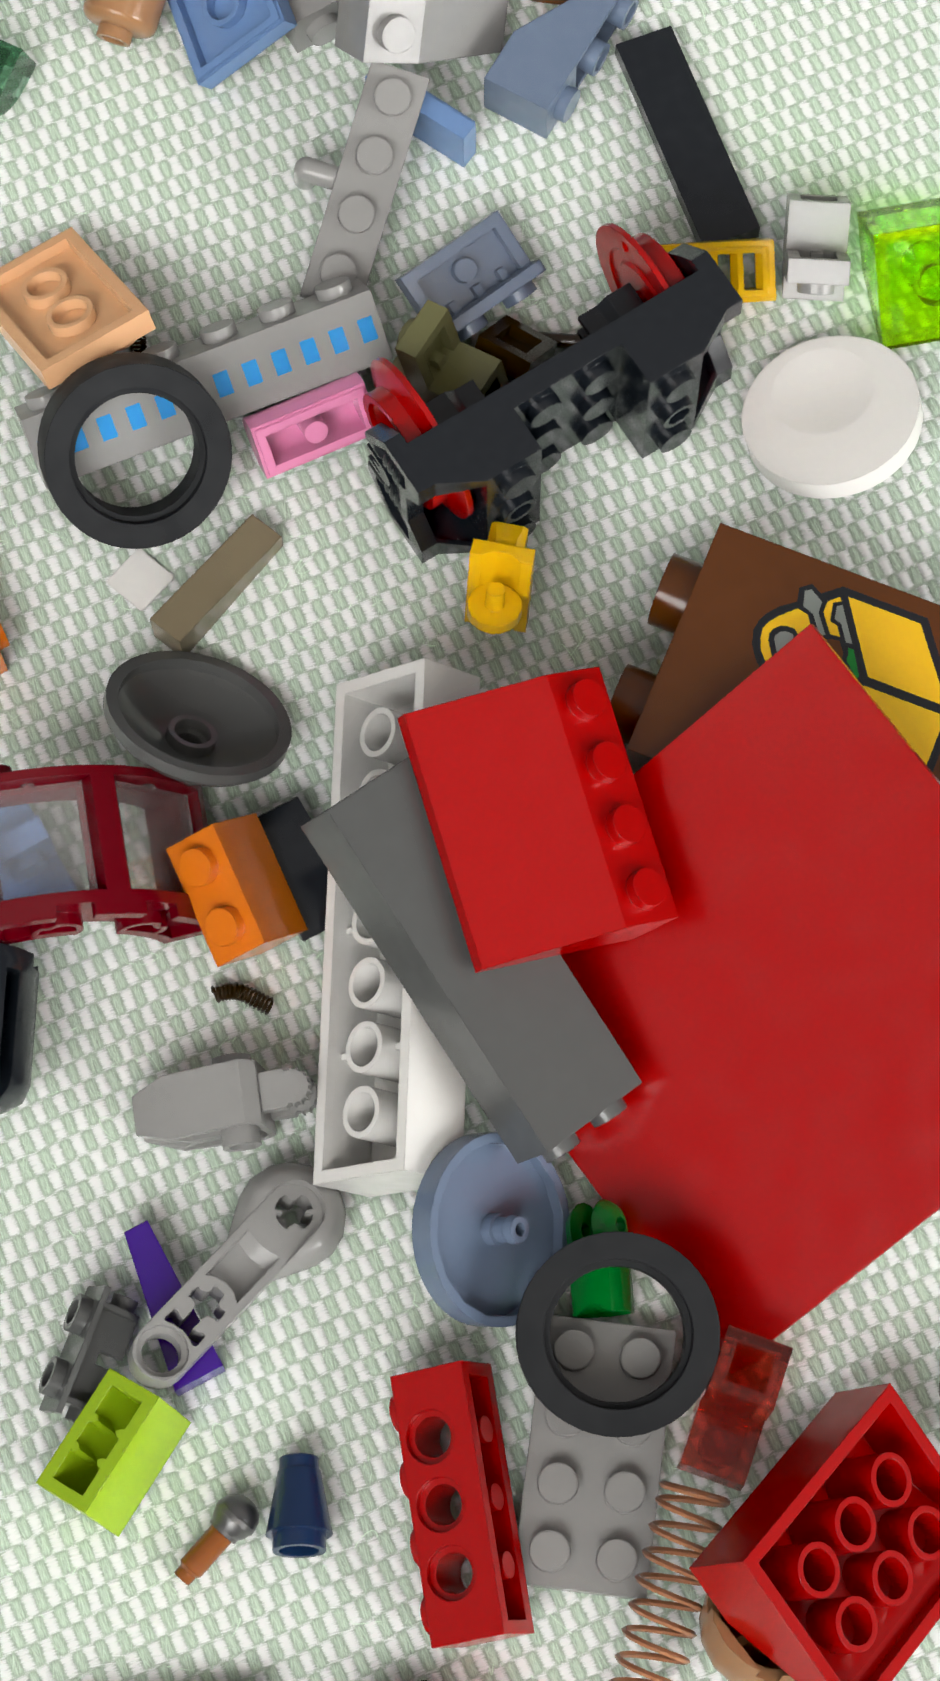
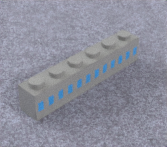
M339 276L326 280L315 286V295L293 302L290 297H285L265 303L257 309L258 316L235 324L233 319H224L211 323L199 331L200 338L177 346L176 341H165L150 346L141 352L166 358L189 371L200 381L215 400L226 421L371 367V362L378 357H383L387 360L393 359L371 290L358 278L350 281L349 276ZM60 385L51 390L46 386L35 389L24 397L26 403L14 407L46 489L48 487L43 478L38 459V431L44 410ZM147 393L124 394L106 401L90 414L78 434L74 454L78 477L192 435V429L187 416L172 402Z

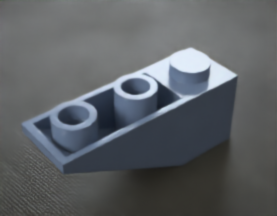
M568 0L515 30L484 77V107L547 139L558 120L566 123L573 114L581 91L578 90L579 86L587 74L594 77L600 71L609 53L610 44L607 43L616 28L621 30L627 28L637 10L639 0Z

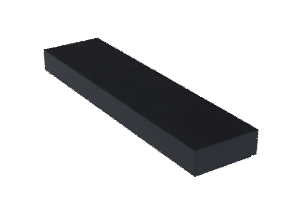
M668 26L616 44L615 56L696 242L759 237L760 226L672 27Z

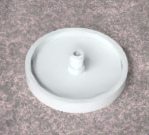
M836 335L800 343L784 351L768 363L752 382L746 394L742 408L741 423L752 461L766 479L782 490L795 495L815 499H831L863 492L883 482L896 472L908 459L918 442L923 423V407L916 379L909 366L897 353L881 343L870 339Z

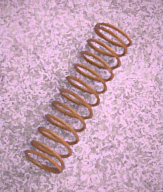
M668 1481L659 1482L660 1486L664 1489L688 1496L658 1495L655 1497L657 1504L702 1525L666 1520H655L648 1523L651 1531L691 1550L649 1546L642 1549L644 1557L684 1576L643 1572L635 1576L636 1581L641 1586L676 1602L637 1598L628 1602L629 1607L635 1613L668 1628L648 1625H627L621 1628L624 1636L629 1640L659 1654L640 1651H621L615 1654L619 1664L648 1679L616 1677L609 1681H672L638 1667L623 1658H641L681 1665L690 1663L687 1657L644 1640L630 1631L650 1632L690 1639L697 1636L695 1631L652 1614L637 1605L701 1612L702 1605L660 1588L644 1579L701 1586L690 1570L670 1563L651 1553L698 1558L705 1547L680 1538L659 1527L718 1534L722 1526L666 1501L725 1508L731 1503L728 1498Z

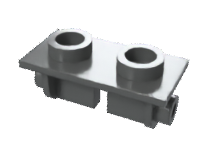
M106 1285L88 1286L85 1295L79 1293L74 1298L64 1320L63 1328L69 1332L62 1353L60 1357L53 1356L50 1359L39 1383V1393L44 1395L39 1408L40 1411L62 1414L66 1405L69 1408L65 1419L73 1423L76 1421L108 1369L95 1364L99 1353L118 1361L123 1360L135 1327L140 1319L139 1316L134 1314L138 1306L137 1301L114 1293L111 1302H106L111 1291V1287Z

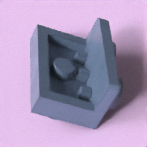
M497 210L491 212L395 281L417 314L427 300L448 308L459 339L462 342L489 323L484 314L494 306L503 302L506 309L531 295L537 289L532 280L543 273L546 268L540 259L530 261Z

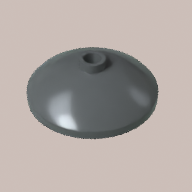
M157 651L133 657L121 664L112 673L103 697V711L106 722L118 741L132 756L145 766L166 777L192 785L231 787L261 779L272 773L282 763L292 737V728L287 711L277 696L266 685L235 665L203 654L186 651Z

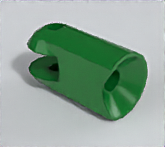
M607 1199L599 1200L594 1208L586 1203L577 1204L568 1215L566 1221L567 1245L593 1234L615 1231L628 1232L627 1221L623 1211L618 1205ZM607 1267L597 1269L581 1276L570 1285L573 1318H605L635 1313L630 1268Z

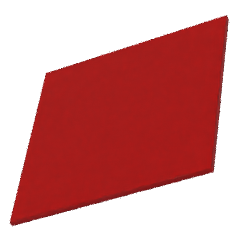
M809 624L634 774L679 917L635 939L561 955L642 1081L640 1085L622 1097L627 1105L624 1111L596 1128L589 1122L575 1133L581 1142L570 1150L568 1154L601 1198L607 1199L620 1207L627 1221L628 1232L646 1235L668 1244L686 1257L700 1272L713 1295L720 1321L719 1356L731 1372L737 1370L940 1210V781L814 624Z

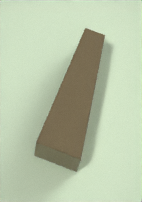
M252 514L150 618L154 636L173 651L191 652L283 547L282 536Z

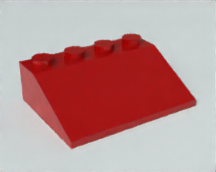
M599 666L536 677L406 713L397 718L475 973L635 939L679 917Z
M891 1383L836 1392L689 1569L726 1622L795 1681H892L940 1619V1455Z

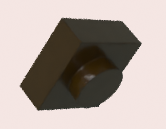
M506 315L478 336L475 348L502 360L508 379L514 380L552 358L558 342Z

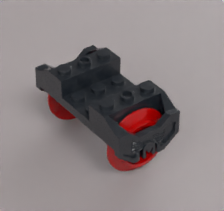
M606 223L600 226L596 232V248L603 273L612 293L607 295L597 306L578 316V321L582 328L577 330V334L581 340L484 397L472 379L459 388L444 392L424 403L411 383L389 360L378 357L371 362V374L375 389L363 396L364 409L371 425V429L365 431V438L369 442L367 448L371 453L368 456V469L390 517L422 564L438 554L470 553L473 538L487 541L492 522L497 521L524 526L529 529V536L536 528V523L540 521L541 474L559 461L562 452L581 442L583 445H589L602 438L610 431L614 421L618 423L642 459L658 449L662 453L669 452L687 440L691 435V429L697 423L715 388L731 379L733 366L722 339L721 330L726 322L741 314L743 302L708 251L683 243L667 253L648 234L638 233L632 237L616 224Z

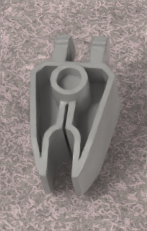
M231 1053L217 1056L212 1059V1065L160 1076L132 1096L136 1136L143 1137L147 1143L182 1151L222 1146L223 1150L228 1152L255 1149L262 1145L261 1140H266L276 1135L275 1121L296 1118L301 1113L305 1116L308 1112L313 1113L312 1111L317 1105V1084H314L315 1081L308 1075L306 1076V1073L303 1070L300 1071L297 1067L295 1069L288 1067L286 1071L282 1068L267 1071L257 1061L251 1059L250 1054Z

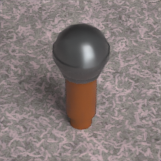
M231 1494L217 1502L213 1518L210 1521L212 1525L182 1557L181 1565L174 1572L185 1584L189 1586L195 1578H201L231 1543L235 1544L237 1541L243 1540L255 1532L259 1523V1513L257 1507L249 1498L240 1494Z

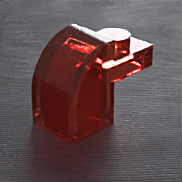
M731 1325L727 1327L720 1339V1349L713 1375L702 1395L696 1401L693 1410L695 1413L677 1465L678 1469L741 1491L745 1485L763 1425L774 1410L792 1354V1347Z

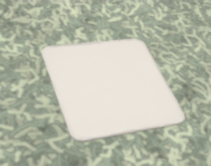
M137 549L113 573L107 583L138 610L143 611L173 581V575L142 549Z

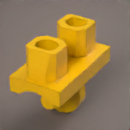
M496 521L491 523L487 541L473 538L469 556L464 621L470 622L478 630L485 633L501 634L511 629L526 632L536 550L526 548L529 529L524 526Z

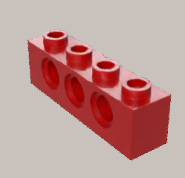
M459 1360L391 1376L393 1396L390 1399L389 1411L393 1426L399 1432L403 1463L400 1466V1483L410 1504L413 1530L410 1535V1549L413 1559L420 1569L424 1595L421 1601L420 1614L423 1626L430 1635L431 1647L462 1648L535 1633L491 1364ZM447 1423L451 1432V1441L444 1453L440 1446V1434ZM457 1490L461 1497L462 1507L460 1515L455 1520L451 1514L450 1502ZM466 1558L472 1566V1580L467 1589L461 1579V1568Z

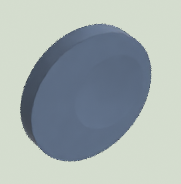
M484 1132L465 1135L454 1140L439 1152L429 1165L420 1183L413 1208V1251L419 1274L428 1293L435 1303L450 1317L461 1323L476 1327H509L516 1325L518 1309L528 1284L541 1266L557 1251L567 1245L566 1221L569 1215L568 1202L562 1182L552 1163H547L543 1156L540 1155L517 1164L497 1132Z

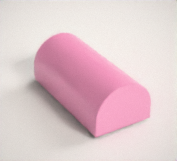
M358 372L242 418L251 448L267 479L365 439V431L371 429L363 405V396L368 392Z

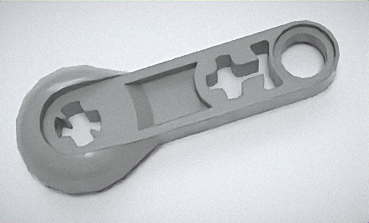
M286 1162L271 1165L249 1180L239 1196L227 1240L152 1317L134 1339L129 1349L127 1361L131 1374L139 1383L153 1389L171 1387L193 1367L272 1281L312 1268L334 1253L343 1238L346 1210L339 1190L313 1185L314 1167ZM280 1205L283 1209L289 1210L294 1205L299 1206L304 1211L300 1223L307 1224V1227L303 1229L300 1225L294 1223L286 1229L278 1222L283 1211L277 1210L275 1207ZM193 1296L195 1299L203 1301L208 1296H211L218 1303L214 1310V1315L218 1320L216 1321L207 1315L201 1319L192 1329L189 1336H187L179 1327L186 1321L195 1306L191 1297ZM172 1318L174 1324L167 1322L166 1319ZM153 1339L168 1341L177 1351V1366L168 1372L153 1371L143 1361L141 1354L142 1346ZM190 1339L195 1342H198L199 1344L197 1346H193Z

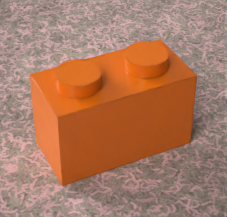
M257 813L212 823L166 849L183 890L189 895L196 919L217 967L260 955L308 930Z

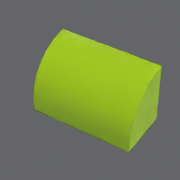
M109 1368L36 1481V1484L119 1537L191 1422L159 1396Z

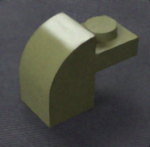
M427 300L417 316L409 319L403 325L398 335L395 347L397 357L392 364L411 383L424 403L444 392L453 391L472 379L484 397L509 383L502 360L461 342L449 309L433 301Z

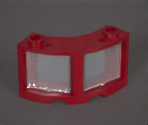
M102 764L66 765L12 771L10 766L0 765V943L9 945L35 939L77 935L84 929L83 922L93 921L115 922L116 934L151 938L164 944L203 935L189 895L184 892L166 851L170 846L208 826L202 786L177 781L150 768Z

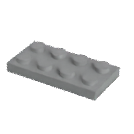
M553 1315L550 1327V1340L555 1361L563 1375L573 1386L584 1394L598 1400L627 1402L650 1394L670 1376L673 1368L677 1331ZM535 1395L518 1527L527 1586L630 1600L647 1598V1588L641 1586L636 1581L635 1576L639 1573L650 1571L651 1561L644 1557L642 1549L653 1545L654 1532L651 1531L648 1523L655 1521L657 1502L655 1497L658 1496L666 1426L656 1431L633 1437L595 1435L564 1422L548 1410Z

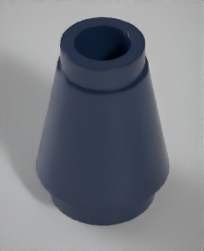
M292 1453L279 1458V1470L277 1471L265 1534L267 1538L272 1540V1553L287 1558L320 1556L326 1552V1539L333 1535L321 1470L319 1469V1457L316 1455Z

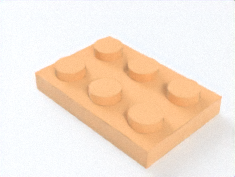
M72 227L0 267V333L49 390L63 383L67 377L85 364L111 355L116 351L124 350L134 344L137 339L156 329L149 310Z

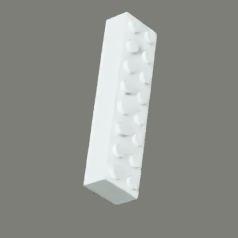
M422 658L337 684L331 807L409 757L397 718L406 713L479 694L480 677L428 658ZM328 871L313 1185L367 1197L418 1190L426 1170L438 1153L454 1140L464 1136L466 1083Z

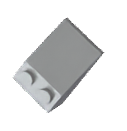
M339 0L335 46L363 63L421 64L500 53L503 49L508 0Z

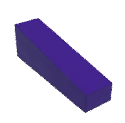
M146 1220L124 1232L152 1319L182 1286L149 1222ZM194 1309L186 1321L179 1327L187 1336L200 1322ZM172 1318L166 1319L167 1322L174 1324ZM158 1339L167 1369L171 1371L178 1363L177 1351L168 1341ZM190 1339L193 1346H197L199 1344L198 1342H195ZM213 1345L173 1385L178 1397L226 1371Z

